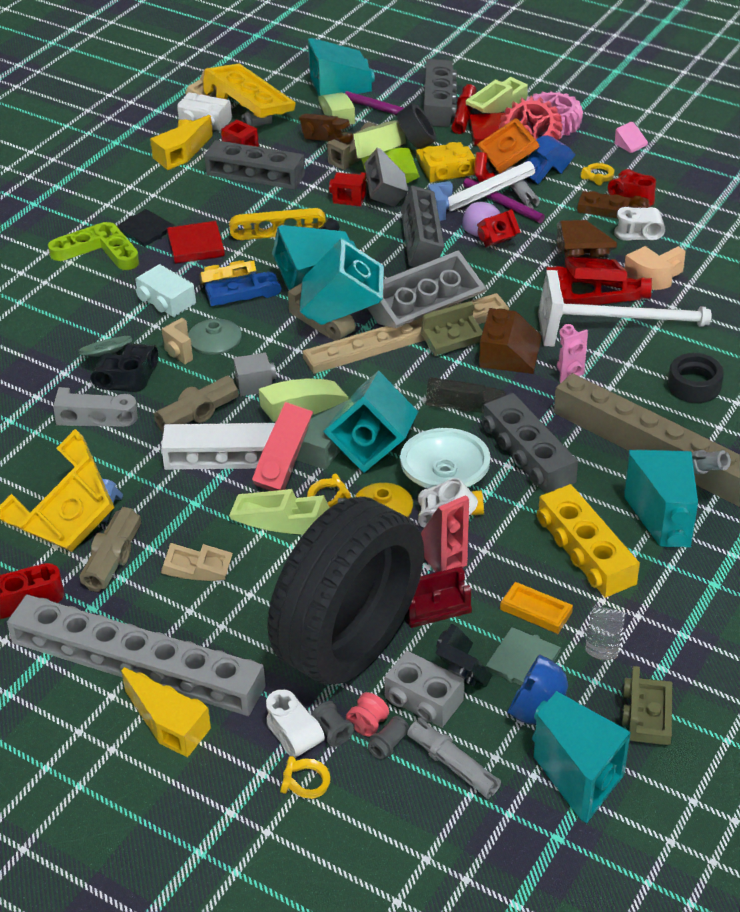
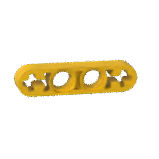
M318 208L239 214L231 218L229 229L231 236L237 240L276 237L277 227L284 225V222L288 219L296 220L297 223L294 225L296 227L318 229L326 222V216ZM314 218H318L317 223H312ZM301 219H304L305 225H302ZM269 221L272 223V226L268 229H262L259 227V224ZM251 223H254L255 229H252ZM238 225H243V229L238 230Z

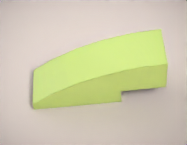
M512 77L503 82L495 79L468 98L466 105L484 113L503 112L506 107L512 108L513 101L519 104L521 97L525 101L527 100L528 84Z
M345 93L318 96V101L324 115L338 116V118L348 119L350 124H355V107Z
M398 120L384 122L378 126H371L353 134L357 158L370 156L376 148H380L384 152L406 143L405 134Z
M296 379L259 388L260 406L273 422L277 421L285 402L313 411V415L348 400V396L335 381L324 379Z
M288 489L238 494L229 516L231 520L248 526L280 533L303 535L313 522L330 507L324 495L296 498L293 490Z

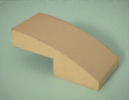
M170 543L161 573L192 580H225L233 553L205 544L202 545L199 552Z

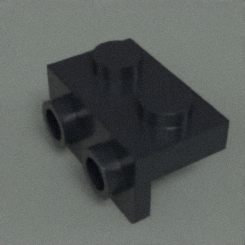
M451 624L448 630L443 631L439 636L435 653L449 666V671L464 678V683L474 687L476 682L487 687L493 675L477 658L468 654L473 642L458 626Z

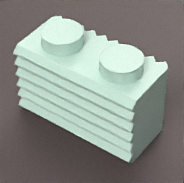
M161 264L135 279L136 293L139 299L153 304L159 312H166L175 317L176 314L183 313L184 309L187 310L188 307L191 308L196 303L193 283H190L189 280L186 281L182 276L179 277L178 274L176 275L175 272L168 270V268Z

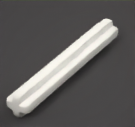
M527 161L449 196L448 210L454 211L534 175V165Z

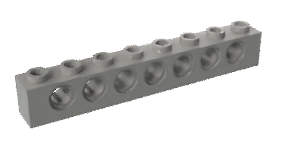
M27 594L7 621L13 644L122 677L121 670L125 667L136 673L141 672L163 686H171L178 693L188 698L198 699L204 703L246 716L251 714L266 687L264 666L251 659L235 657L220 650H212L196 645L190 641L168 637L160 632L155 633L138 628L133 624H125L108 619L103 615L81 611L73 606L68 607L51 602L46 598H38Z

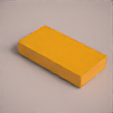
M514 582L500 602V610L559 634L572 614L573 605Z

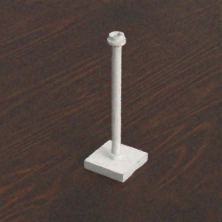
M546 270L538 309L543 345L551 347L555 346L559 323L563 314L697 322L699 327L709 325L712 316L711 309H706L704 306H700L698 311L564 304L557 270Z

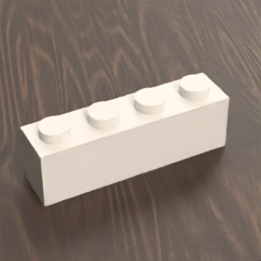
M275 423L165 424L161 447L164 469L256 468Z

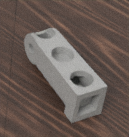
M59 387L53 405L56 425L124 427L134 424L138 419L136 399L130 394H120L115 397L110 395L71 394L70 388Z

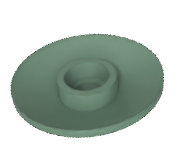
M225 319L202 321L193 326L188 334L191 339L192 348L199 353L207 355L229 352L238 346L242 338L238 325Z
M120 336L98 341L80 348L78 352L80 355L100 357L106 353L116 355V352L126 347L132 341V337Z

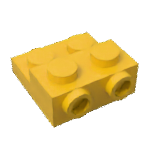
M450 142L440 146H427L416 150V159L430 183L475 175V157L468 146L463 147L461 142Z

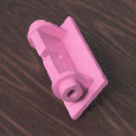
M565 324L560 329V344L562 348H560L559 361L557 362V368L560 371V383L571 373L578 376L584 374L588 338L587 329L577 332L571 324Z

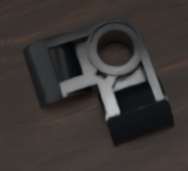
M128 343L123 355L110 353L101 355L90 375L92 384L102 390L128 392L143 390L157 366L158 348L156 345Z

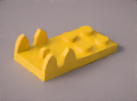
M240 63L206 68L204 71L203 89L206 95H210L216 86V98L227 100L229 95L238 101L241 106L252 111L257 117L266 118L269 115H282L285 112L295 110V101Z

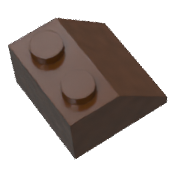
M489 308L480 340L479 367L534 374L542 335L517 311Z

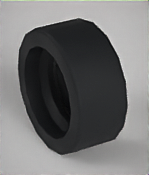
M411 103L397 113L400 127L414 147L423 149L436 141L435 130L418 105Z
M702 353L682 354L675 358L670 365L668 388L673 395L687 402L703 403L711 401L721 391L724 376L723 367L718 360ZM699 374L710 380L696 382L688 380L682 375Z

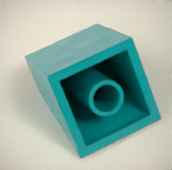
M314 38L308 39L310 79L318 96L345 93L346 91L355 94L372 92V83L375 82L374 71L369 68L367 58L364 59L360 50Z
M281 225L277 227L272 255L288 290H291L302 283V278L341 238L356 247L354 241L349 240L345 231Z
M341 238L302 278L300 312L306 318L323 325L380 303L383 300L384 265Z
M377 371L356 390L323 432L365 473L406 438L418 414V410L380 371Z
M629 450L624 498L659 546L691 547L698 508L692 452Z
M556 691L548 702L542 701L534 714V719L536 720V730L532 737V740L535 742L534 759L579 819L587 824L625 774L631 732Z

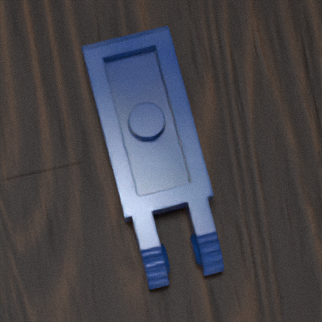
M263 272L206 282L205 292L210 305L215 306L240 300H249L260 296L266 298L275 297V295L280 294L281 286L276 281L277 277L274 272Z

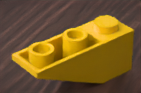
M207 115L150 138L153 159L166 170L187 163L213 137L211 116Z
M124 667L121 672L125 692L158 743L188 758L211 729L208 707L198 699H190L178 693L171 686H163L141 672L136 673Z

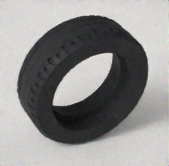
M354 497L333 505L313 522L289 555L279 575L270 602L267 621L268 637L274 653L280 660L319 683L332 685L341 684L353 679L381 654L401 625L416 593L422 572L424 544L421 533L414 521L372 498Z

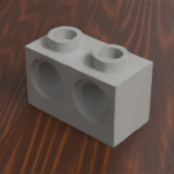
M407 650L384 677L385 699L397 707H403L426 722H432L442 728L464 701V678Z

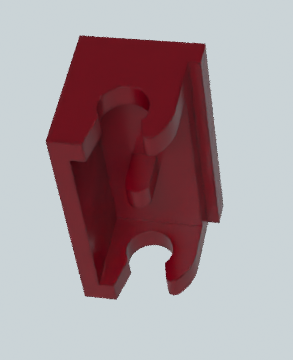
M462 566L420 576L416 593L405 615L410 628L472 613L470 585L465 586V572Z

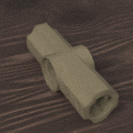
M228 375L200 390L196 387L186 388L180 394L178 401L155 412L154 419L163 433L165 424H186L192 420L198 423L205 422L211 418L215 408L239 396L238 388L234 384L233 379Z
M122 507L121 510L116 511L105 532H99L95 535L91 546V556L80 574L81 584L88 587L90 591L100 592L101 589H105L118 565L123 566L127 563L131 552V541L141 525V517L133 509Z

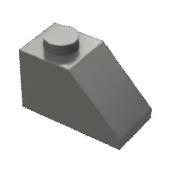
M376 148L364 163L370 199L395 207L408 192L405 173L380 148Z

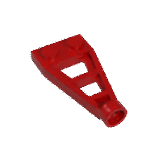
M561 266L547 267L546 269L557 270L564 304L600 305L651 299L652 278L641 277L637 280L627 278L626 282L574 278L567 268ZM574 282L589 283L595 286V290L591 293L575 294L572 292V284ZM601 286L622 288V290L602 293Z

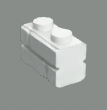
M188 92L184 99L178 103L177 107L179 120L195 121L210 115L212 130L221 132V129L232 118L230 100Z

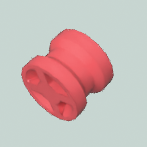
M365 692L357 700V706L352 707L348 711L346 720H350L354 724V730L357 733L370 737L378 730V723L384 722L388 717L389 708L380 697L373 693Z

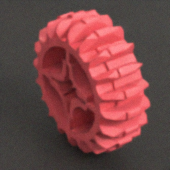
M530 96L529 101H525L521 97L519 104L513 101L512 108L506 107V115H501L499 129L515 118L519 120L523 117L520 122L535 139L543 132L546 133L542 136L549 135L557 140L561 138V131L563 130L562 118L558 114L556 106L552 107L549 100L543 103L541 97L537 101H534L532 96ZM528 122L530 123V126L533 128L534 133H532L531 128H529Z

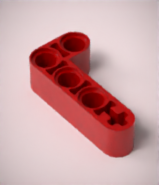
M45 563L0 575V619L11 617L27 594L59 603L64 597V587L59 568L54 564Z

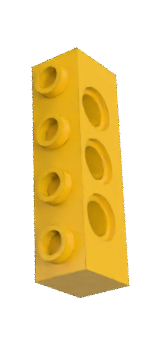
M572 484L539 497V510H537L539 523L550 531L556 544L564 548L569 554L572 563L584 572L590 585L597 588L604 598L637 585L640 562Z

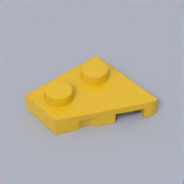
M235 261L229 263L230 266L219 268V265L204 267V272L199 274L200 285H205L206 282L254 274L256 272L255 261Z

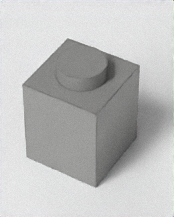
M266 352L233 358L235 380L240 396L258 394L259 388L272 385V380L277 379L274 363H269Z

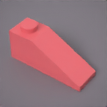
M287 402L284 403L253 475L252 481L255 486L269 491L286 489L313 411Z
M466 495L438 507L421 532L424 544V558L436 572L467 566L469 498Z

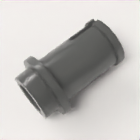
M250 111L243 114L241 118L242 122L253 127L272 123V115L260 118Z
M393 716L379 733H374L370 736L368 749L371 754L378 759L390 757L394 752L393 748L407 735L410 728L408 723L399 716Z

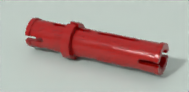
M467 84L463 87L462 94L457 100L458 108L451 126L452 131L456 134H462V131L463 133L466 131L467 122L473 107L466 105V100L477 93L476 87L472 84Z

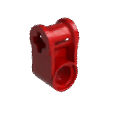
M624 169L619 173L618 178L612 179L608 183L607 188L610 195H621L628 198L641 196L650 201L649 207L655 203L656 179L650 175H643L630 169Z

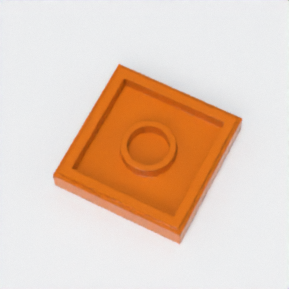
M517 118L477 144L481 152L488 153V161H490L499 174L540 147L537 140Z

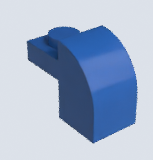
M549 135L536 139L540 147L533 151L525 161H530L534 165L535 174L528 178L538 185L551 168L562 174L576 155L568 146Z

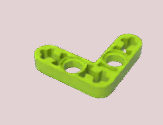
M111 222L99 223L55 238L48 243L50 257L55 261H64L102 248L119 269L131 270L139 265L137 249L120 229Z

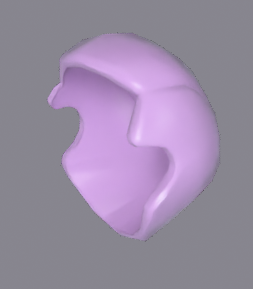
M473 203L464 213L462 228L467 233L479 237L477 224L485 218L500 214V211L490 203Z

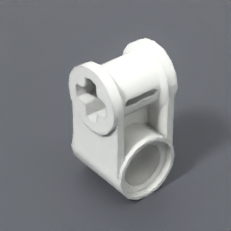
M623 207L617 212L619 221L618 226L614 230V235L618 239L625 241L657 240L665 233L661 213L656 208Z
M451 478L444 483L424 489L419 493L418 502L421 505V512L418 515V522L421 526L425 527L438 507L465 495L469 498L470 515L476 509L478 500L459 478Z
M285 689L276 690L268 696L266 700V708L269 712L267 715V726L281 742L289 756L296 758L324 741L325 737L320 724L308 713L292 692Z

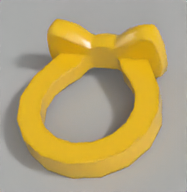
M593 163L582 168L581 178L589 179L598 186H601L603 182H608L614 178V169L607 164ZM604 169L609 173L607 175L591 173V170Z
M333 474L332 478L316 481L311 485L307 497L315 496L320 489L325 487L339 488L335 498L327 502L329 507L337 504L338 498H351L349 490L337 474Z
M289 756L283 772L280 792L286 794L289 788L296 795L303 798L314 799L320 797L329 787L330 773L324 764L315 759L305 758L296 761L294 756ZM312 769L320 774L322 784L313 790L305 789L292 778V772Z

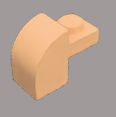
M646 246L627 254L625 258L624 269L627 271V278L636 280L641 277L652 278V290L669 288L672 284V277L683 272L686 251L679 246L660 256Z

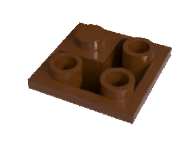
M566 220L557 223L558 254H565V258L567 256L580 257L584 253H590L591 258L605 257V255L610 254V251L617 248L616 241L587 220Z

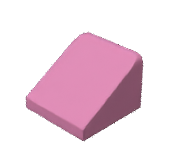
M629 122L616 129L614 144L629 153H633L648 145V141L634 122Z

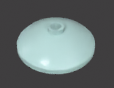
M436 428L423 431L410 438L401 450L400 462L405 475L424 488L434 487L451 478H459L466 487H469L480 481L488 472L490 452L480 438L469 432L453 428Z

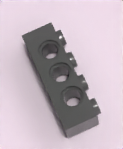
M426 59L423 112L432 126L450 127L451 118H454L456 115L457 70L453 69V61Z
M215 140L204 155L206 175L296 190L305 175L304 154Z
M411 185L401 208L409 266L417 267L440 258L444 249V242L434 191Z
M514 393L484 404L483 428L498 441L502 450H506L510 454L516 465L530 476L534 485L539 486L546 494L576 483L578 460Z

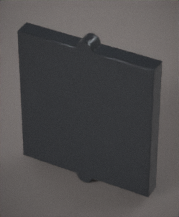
M144 209L134 216H129L127 220L118 224L117 227L126 237L145 247L157 239H162V236L168 233L167 228L175 227V225Z

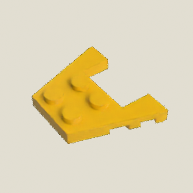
M76 429L56 448L74 465V468L31 512L12 494L0 505L1 521L70 552L115 508L85 439Z

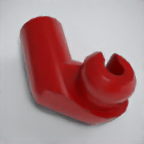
M476 152L474 174L480 183L496 176L494 173H489L486 169L488 153Z

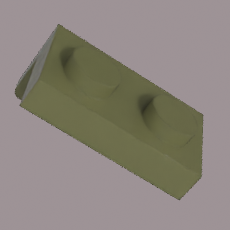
M472 301L456 304L438 311H431L423 315L421 334L434 356L480 343L483 331L473 317L474 305Z
M633 666L631 678L624 679L623 698L629 699V705H623L622 726H628V731L631 732L629 741L670 745L672 738V682L639 678L640 667Z

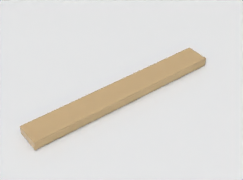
M497 293L472 300L474 305L473 317L478 324L486 322L489 308L509 310V307ZM423 317L397 328L384 326L303 350V359L313 374L425 341L421 334Z

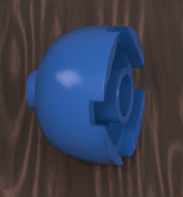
M538 655L526 674L520 690L518 689L507 713L521 722L536 725L534 714L542 701L548 702L556 691L566 696L568 680L562 668L551 659Z

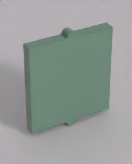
M511 627L487 663L486 669L507 679L508 683L514 682L522 686L524 678L537 656L542 655L555 661L561 647L540 639L539 635L532 636Z

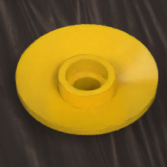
M374 483L362 488L355 495V497L372 498L406 517H409L413 510V499L410 493L396 484Z

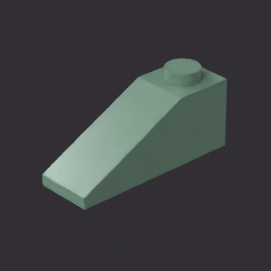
M347 401L311 418L296 459L297 461L324 470L329 467L341 449L323 431Z

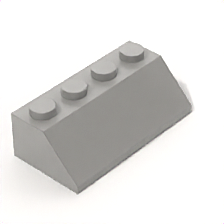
M458 250L384 279L383 300L378 304L367 307V309L378 324L397 328L420 319L431 311L442 310L486 292V287Z

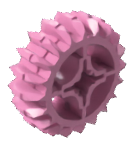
M542 91L541 94H533L534 101L541 97L543 103L549 100L551 106H556L563 125L561 138L562 135L570 136V133H574L577 128H580L583 111L580 101L576 100L575 97H569L567 93L561 94L560 91L557 93L552 91L545 93ZM528 122L529 128H531L532 132H534L533 128L530 126V123Z

